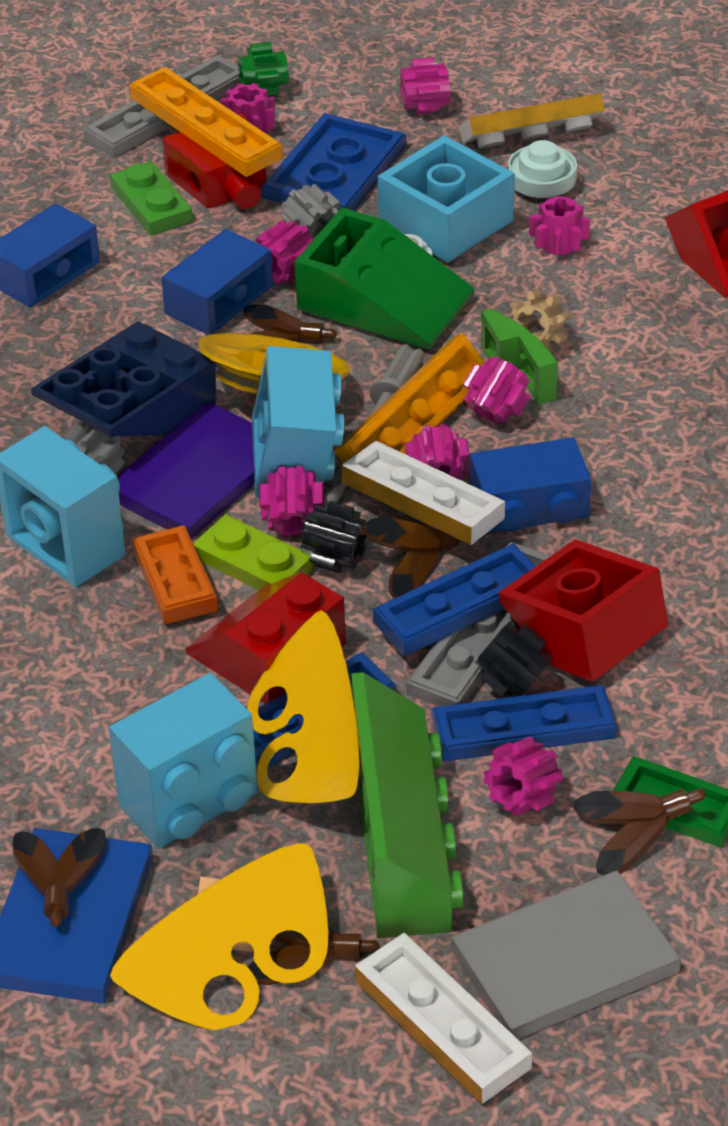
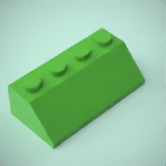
M364 672L351 673L352 695L359 739L360 770L358 787L377 938L398 937L402 933L412 936L452 932V909L463 908V890L460 870L449 871L447 860L456 859L453 824L441 823L440 814L448 813L449 811L446 778L434 777L433 769L442 767L439 733H428L424 708Z

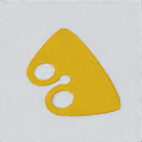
M320 610L305 622L281 649L269 669L262 674L247 704V710L252 714L253 729L257 733L265 735L274 733L285 727L289 720L297 714L302 715L304 719L303 725L297 733L291 734L286 732L274 739L266 747L258 763L257 782L260 791L268 798L282 802H335L352 797L358 786L360 770L359 739L348 669L334 624L327 613ZM276 686L284 688L287 693L285 709L273 720H262L258 714V705L262 696L270 688ZM292 748L297 754V765L294 772L283 782H272L267 774L271 758L280 749Z
M303 843L279 848L237 869L168 914L132 944L113 966L110 974L111 979L126 992L149 1006L194 1026L218 1030L244 1023L253 1015L258 1005L259 986L247 965L237 963L233 959L231 952L235 944L245 942L251 945L254 950V962L262 973L280 983L301 982L313 976L323 966L328 950L327 909L320 871L312 848L308 844ZM283 931H296L307 939L310 945V955L303 966L296 969H284L272 960L270 944L277 934ZM219 975H228L235 978L244 989L242 1006L236 1012L229 1015H219L212 1012L203 1000V991L206 984L212 978Z

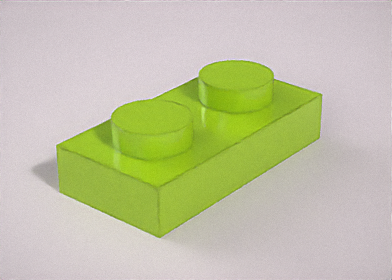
M227 514L221 517L193 543L202 563L257 590L300 572L308 575L314 569L313 563L309 561L310 554L301 552L300 549Z

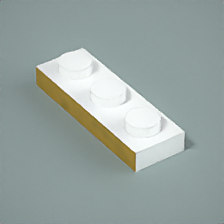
M598 93L469 117L459 126L464 144L477 141L478 148L481 149L505 143L504 136L521 133L522 140L549 135L548 128L564 125L566 132L587 129L593 126L592 120L602 114L605 108L602 94Z
M378 441L373 442L342 465V483L470 545L505 519L504 500Z
M402 933L355 965V982L481 1104L532 1069V1052L405 933Z

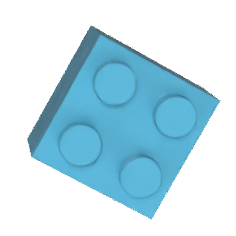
M444 135L378 175V218L386 220L403 234L419 236L426 242L427 247L432 249L433 255L449 263L514 221L515 173Z
M267 346L252 415L255 498H260V484H268V475L277 472L278 468L283 466L286 468L302 466L304 470L308 472L313 471L316 474L317 482L332 481L335 469V451L332 447L341 446L344 415L342 413H335V406H338L341 396V374L333 373L331 351Z
M46 426L41 427L0 453V502L7 537L75 588L126 555L123 536L125 525L121 518L119 501L120 483L115 473L108 466L100 465L80 451L73 441L63 439Z
M211 672L108 727L118 805L157 849L176 839L184 840L191 837L204 823L226 811L239 810L248 803L252 796L258 794L252 714Z

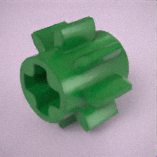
M271 41L250 44V47L247 48L248 56L238 57L240 84H258L259 88L267 90L268 97L277 96L279 94L278 86L288 85L289 83L288 64L284 51L272 52Z

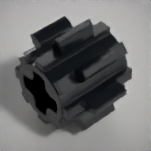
M329 501L327 508L318 505L314 506V510L308 513L304 528L301 531V552L310 554L309 561L315 563L316 566L341 573L343 566L354 569L357 567V563L362 561L367 544L369 543V538L362 530L366 520L360 518L361 512L354 511V507L334 501Z
M508 622L475 661L477 665L486 671L481 679L501 696L506 690H509L515 696L523 695L552 660V657L542 650L546 641L526 624L521 630H518Z

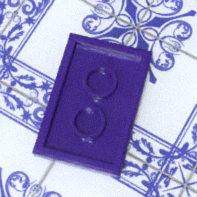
M207 401L117 475L120 483V506L165 529L185 525L190 539H192L255 484L252 423Z

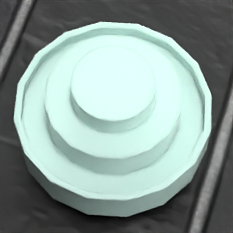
M539 140L520 148L511 155L508 161V170L515 173L514 189L526 196L536 198L556 197L572 189L577 180L576 158L569 151L556 146L550 141Z

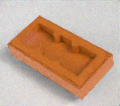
M185 525L132 538L133 553L164 625L218 611L217 596Z

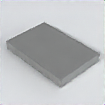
M618 870L451 937L452 953L492 1015L518 1040L680 972L681 958Z

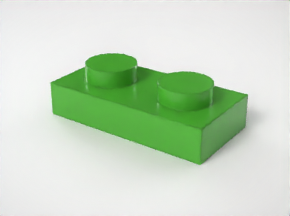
M152 161L134 164L125 170L109 174L111 188L150 236L193 222L192 208Z

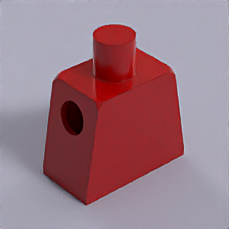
M243 112L237 114L246 121H248ZM181 132L162 137L165 174L206 208L234 201L239 208L250 209L259 202L261 187L266 182V167L245 177Z

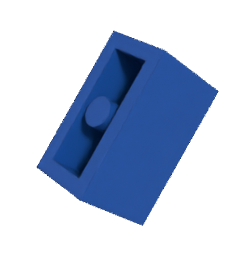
M55 203L1 237L0 291L31 308L100 262L96 225Z
M224 229L161 277L165 314L207 335L215 333L243 311L245 306L253 303L273 287L271 249L228 229Z
M575 437L470 453L469 484L505 501V519L487 533L504 530L516 531L523 527L554 522L568 523L575 519L590 517L591 477Z

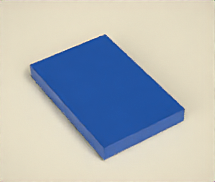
M324 113L262 185V198L279 203L286 202L290 196L289 192L293 189L297 191L302 189L303 185L311 187L313 184H316L323 192L329 191L341 203V206L337 209L338 211L341 207L355 211L378 182V175L385 172L407 146V134Z
M33 828L31 833L39 837L47 845L57 861L78 835L40 828ZM106 838L105 852L102 858L84 881L70 893L69 915L62 920V924L59 927L51 926L50 919L44 915V896L36 890L19 867L0 916V988L105 1004L113 981L110 974L113 966L121 957L153 860L152 844Z

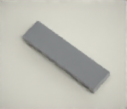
M219 55L180 75V77L216 101L225 97L228 89L232 90L236 85L240 84L238 66ZM132 101L85 127L83 134L85 141L115 158L171 127V125L136 101Z
M514 543L536 566L550 557V555ZM504 609L438 640L406 682V694L439 707L466 703L486 672L475 661L508 622L517 629L519 625L507 610Z

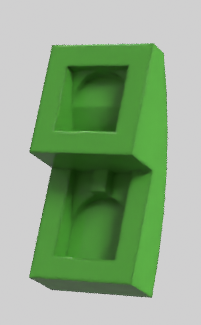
M493 309L481 311V349L487 359L489 357L493 358V356L499 357L523 371L527 375L526 378L530 380L527 389L537 405L557 400L558 362L538 338L516 321Z

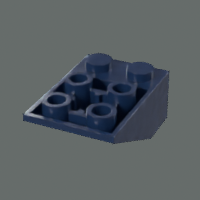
M137 321L31 388V394L109 436L168 434L207 401L216 405V362L189 345L183 344Z

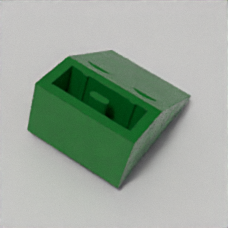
M343 207L340 208L295 260L297 309L428 350L432 349L474 295V287L389 222Z

